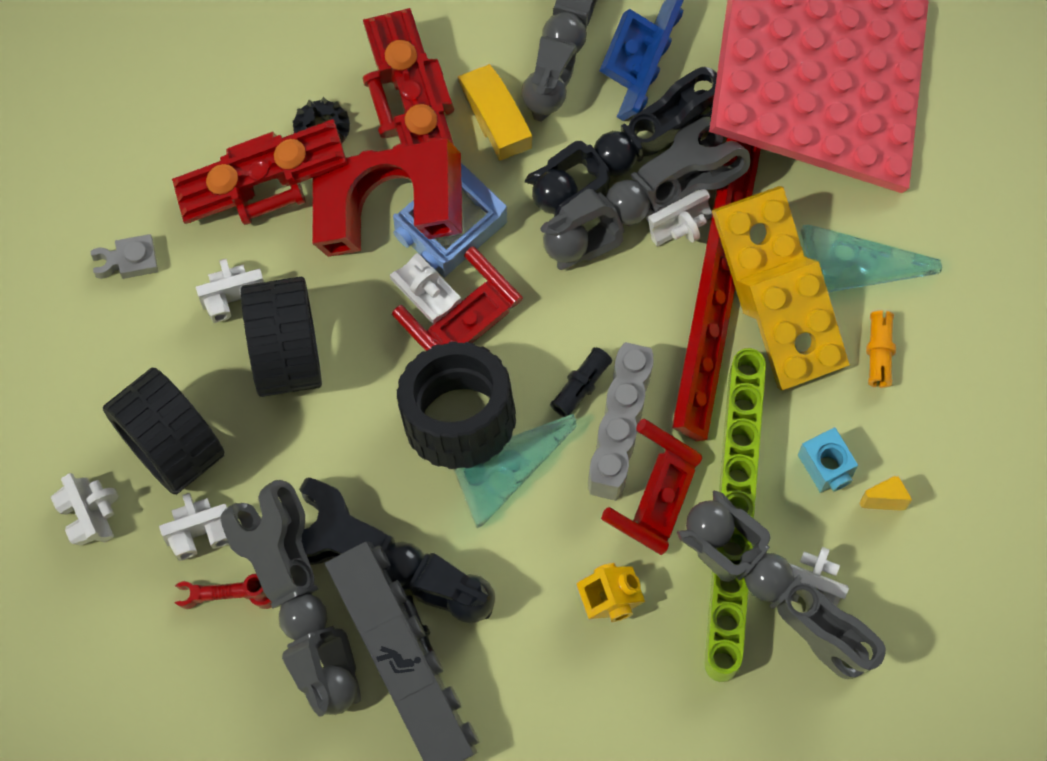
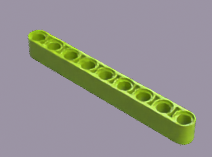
M744 348L735 354L729 372L719 492H722L734 506L740 507L754 519L766 362L758 350ZM749 365L755 369L756 374L745 375L740 372L738 367ZM744 399L749 401L754 408L744 411L738 408L735 402ZM740 434L749 438L751 444L747 446L737 445L732 437ZM733 470L743 471L747 475L748 480L745 482L734 481L730 477L729 472ZM735 528L729 542L737 543L741 547L742 553L733 556L725 552L723 547L716 548V550L733 564L738 565L741 555L746 551H750L752 544ZM712 571L704 664L710 678L718 682H727L736 676L743 660L748 588L744 577L741 580L736 578L734 581L739 585V591L735 593L726 592L720 586L721 579ZM720 616L733 618L736 622V628L731 631L723 630L717 624V618ZM718 653L728 654L733 660V667L729 669L719 668L714 662V655Z

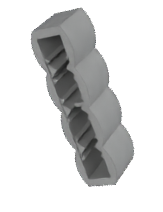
M625 342L617 353L613 381L607 393L605 416L599 426L596 451L590 463L588 477L590 495L616 501L625 488L629 460L633 454L636 440V427L642 416L645 391L648 388L653 367V352L649 347Z

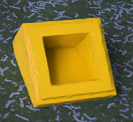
M893 476L866 490L860 500V505L862 508L906 510L912 499L899 476Z

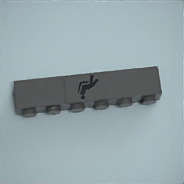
M365 541L325 562L423 761H463L478 753L474 746L479 743L477 734L469 721L463 724L457 712V709L461 708V703L451 686L445 688L439 676L443 672V668L435 652L432 650L427 653L421 641V638L426 636L424 629L415 615L409 617L403 603L408 601L407 596L398 580L391 581L386 571L390 563L380 545L374 547L372 542Z

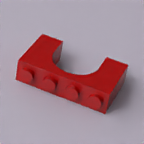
M430 138L425 143L414 145L398 144L392 149L383 151H363L359 155L346 157L347 165L313 177L312 244L327 257L361 251V212L365 200L377 186L385 181L396 178L412 181L414 190V226L427 239L462 234L461 153L447 138Z

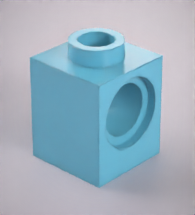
M835 427L802 443L798 453V457L820 493L829 488L833 492L838 491L853 481L851 477H853L858 464ZM830 457L837 462L839 468L834 470L827 469L822 465L820 459Z

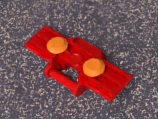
M411 8L364 19L363 25L377 71L367 73L363 76L362 80L364 86L369 87L381 126L378 129L380 137L398 136L400 144L409 145L425 143L430 138L439 137L447 138L453 144L444 111L446 115L454 112V106L449 96L438 59H428L426 52H424ZM393 83L395 89L399 90L404 114L394 116V120L382 84Z
M331 119L283 138L281 135L277 136L272 131L226 149V155L220 157L221 161L173 178L172 181L185 224L236 206L242 223L247 225L252 223L253 218L293 203L298 205L306 203L301 182L345 166L348 163L335 121ZM271 179H278L282 186H291V189L249 205L247 203L256 196L253 187Z

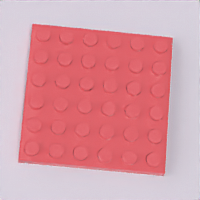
M727 0L709 132L899 193L905 192L910 186L929 1Z

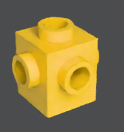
M608 563L594 569L593 574L576 583L588 619L610 617L611 622L621 621L632 616V609L645 602L640 581L634 572L633 566L616 567L615 563Z

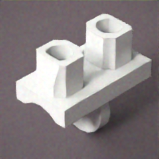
M706 189L694 191L667 207H660L657 212H654L651 208L649 209L646 220L649 224L651 239L657 247L673 238L677 240L684 235L692 243L700 239L698 228L707 224V220L712 218V212L708 203L710 195Z
M416 253L402 268L390 274V279L433 325L461 303V297L419 253Z
M227 259L219 260L222 271L208 274L210 283L196 286L202 308L207 310L213 323L225 321L232 317L228 303L241 300L240 292L243 285L264 282L260 269L245 272L244 265L229 268Z
M72 473L62 477L61 481L64 486L54 493L51 499L55 509L60 514L67 515L75 511L78 520L66 526L65 532L69 541L72 544L81 546L93 540L107 542L112 539L114 535L106 518L114 515L111 504L118 499L116 489H103L99 480L90 483L89 478H75Z
M190 493L182 495L185 506L171 510L175 521L159 526L165 543L171 547L179 561L198 554L193 538L204 534L208 535L212 549L229 545L221 525V514L227 508L226 504L211 508L208 498L194 503Z
M825 547L821 548L818 557L803 552L800 562L814 567L813 571L811 572L790 564L793 569L794 578L800 575L802 577L801 583L810 584L817 588L821 594L837 606L840 598H846L849 590L848 586L820 574L824 571L836 576L840 565L826 560L829 549ZM793 594L791 601L797 602L799 595Z

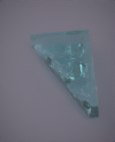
M809 224L803 225L801 229L807 258L819 261L828 292L940 274L942 270L941 260Z
M574 414L512 436L509 443L503 447L504 449L484 464L480 463L467 469H453L476 528L482 527L577 427Z

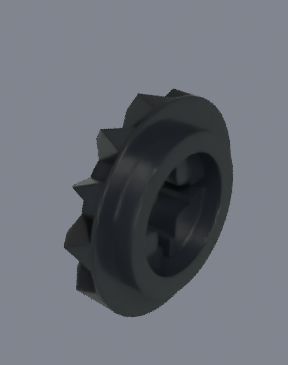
M324 97L318 101H311L309 99L305 106L297 109L295 119L292 120L294 133L313 127L316 124L315 116L318 115L324 121L334 119L341 143L347 138L350 130V121L347 111L340 106L338 101L334 103Z

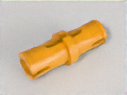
M883 310L870 313V342L866 346V353L870 356L868 384L876 387L877 381H880L879 388H885L892 385V356L896 353V345L892 342L894 314L886 311L883 318Z

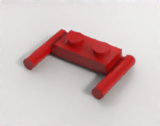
M474 246L465 252L464 257L487 282H484L462 300L460 304L429 327L427 331L403 305H399L392 312V316L425 351L431 349L432 346L443 345L449 342L474 343L508 315L509 310L517 306L523 299L522 295Z
M644 418L637 424L636 431L666 449L665 453H660L657 457L633 521L611 507L603 511L601 519L659 555H663L668 550L669 543L667 541L672 534L696 471L695 468L702 460V454Z

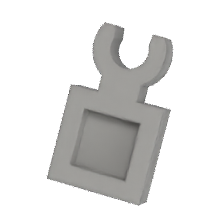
M151 234L115 240L116 250L114 251L101 247L90 251L93 261L106 260L104 266L93 268L95 277L99 279L111 276L116 270L120 271L122 279L158 273L154 242Z

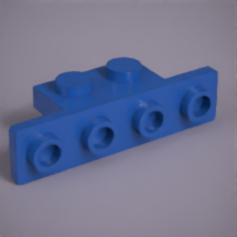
M684 0L664 1L655 23L650 22L631 9L623 13L599 70L628 88L617 114V118L624 121L645 108L648 97L645 95L649 85L656 80L660 72L658 63L661 56L666 53L671 45L672 38L669 36L672 28L683 15L681 6Z

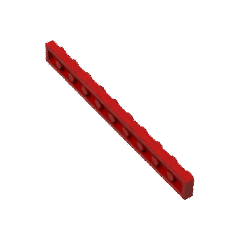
M727 138L726 142H738L750 153V166L744 175L727 186L717 189L714 209L752 196L761 148ZM737 156L733 157L730 161L725 163L724 166L731 165L736 160ZM713 215L672 425L673 429L694 441H705L708 439L735 292V285Z

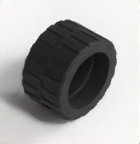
M301 276L243 285L240 292L243 321L257 394L260 397L320 388L322 386L321 370L305 278Z
M469 342L438 344L432 346L427 351H422L405 367V371L401 374L398 381V407L409 444L422 459L428 460L432 465L438 467L467 469L490 461V458L498 455L504 449L503 447L509 443L513 436V429L516 426V410L509 373L506 367L503 366L501 359L497 355H493L489 349ZM453 390H474L490 398L487 405L479 413L462 421L443 422L424 414L427 407L437 397Z
M151 367L103 405V411L125 443L152 475L172 494L177 495L224 457L225 452L220 441L203 417L172 381L157 368Z

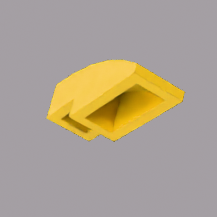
M490 64L458 76L460 86L485 138L488 137L499 161L532 149V134L514 99Z

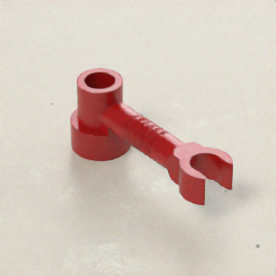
M257 574L247 576L244 582L201 586L182 581L175 585L180 590H190V596L187 600L175 602L176 605L183 609H191L204 601L233 598L249 599L261 609L272 608V602L264 593Z

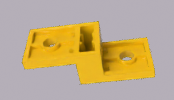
M778 186L712 210L743 314L757 320L777 388L785 390L849 366L850 364L819 261L804 257L784 187ZM762 223L766 228V236L762 242L754 244L750 239V230L755 224ZM807 332L811 337V345L808 350L798 352L795 348V340L801 333Z

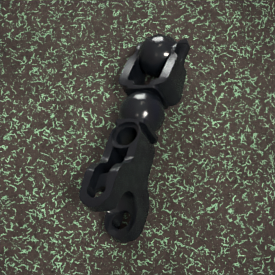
M708 67L695 69L676 81L659 100L636 114L630 120L629 125L625 123L621 125V132L610 131L602 134L594 147L591 144H585L583 141H575L550 158L546 166L529 173L525 183L533 185L532 197L535 204L545 213L554 214L555 217L563 206L586 189H593L597 194L601 192L606 197L609 191L610 176L617 177L627 174L635 165L636 160L641 162L644 156H651L673 143L675 135L681 128L699 118L711 117L717 72ZM699 81H708L712 84V88L708 91L698 90L695 92L694 90L695 84ZM708 106L711 108L709 113L701 114ZM641 131H649L653 134L647 139L637 136ZM577 164L586 166L587 171L597 178L580 191H578L573 177L565 172Z
M310 477L304 479L299 491L302 493L305 502L319 511L317 520L309 528L304 529L301 542L310 565L321 564L326 560L333 559L365 541L372 542L374 547L379 545L382 547L389 560L390 566L386 568V571L391 581L398 580L403 590L410 589L412 595L418 601L449 611L462 622L475 623L489 619L495 604V591L487 580L477 575H466L435 553H426L424 555L422 550L412 543H395L392 536L351 516L344 498L338 489Z

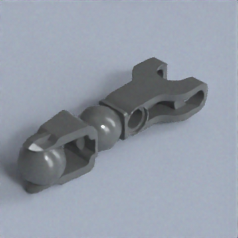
M556 0L553 16L548 19L543 27L535 72L528 76L522 86L521 94L528 109L531 110L534 120L542 122L551 113L558 111L564 103L567 93L566 86L574 71L576 54L586 42V29L597 0Z
M711 117L699 118L677 132L670 149L643 165L637 173H632L631 177L633 180L626 179L615 183L609 189L606 197L601 192L597 194L593 189H586L563 206L557 216L545 222L540 228L541 232L544 233L543 244L545 251L550 258L557 261V268L559 270H566L582 260H592L620 246L623 242L622 233L625 231L622 225L631 226L640 223L646 217L650 208L657 212L660 207H667L696 190H713L727 186L747 172L750 166V153L735 141H728L722 144L723 136L709 132L705 139L700 140L702 135L710 129ZM737 156L736 160L731 165L724 166L725 163L730 161L733 157ZM598 217L600 222L587 232L583 224Z
M275 480L266 485L259 493L258 498L262 518L252 505L248 503H234L222 512L221 525L230 548L236 554L247 558L252 563L264 593L272 602V609L280 607L279 627L287 637L294 640L287 645L288 649L283 652L282 659L298 689L306 695L310 706L319 717L324 714H342L353 703L356 704L361 701L360 688L355 676L356 665L348 636L343 629H335L334 626L325 628L327 610L322 601L312 595L313 592L318 590V587L314 584V574L301 542L302 533L305 528V511L293 486L286 481Z
M714 490L713 500L699 502L690 510L686 522L687 530L677 531L680 541L698 553V557L721 580L730 582L736 578L741 580L744 577L746 586L752 596L762 601L772 602L769 606L772 609L777 607L782 619L807 641L818 659L836 675L843 679H853L882 664L886 654L883 641L862 621L840 610L810 584L801 583L802 577L800 575L794 578L793 569L784 557L775 553H767L770 548L768 543L771 538L769 531L744 510L737 509L722 492ZM735 528L752 544L751 550L741 555L738 565L733 564L716 550V548L723 547L730 541ZM793 594L799 595L804 599L806 603L804 613L798 612L793 608L791 604ZM860 642H866L871 646L873 652L871 660H869L868 651ZM841 660H843L844 662H846V663H847L848 665H850L852 668H847V667H845V666L842 664V661H841Z

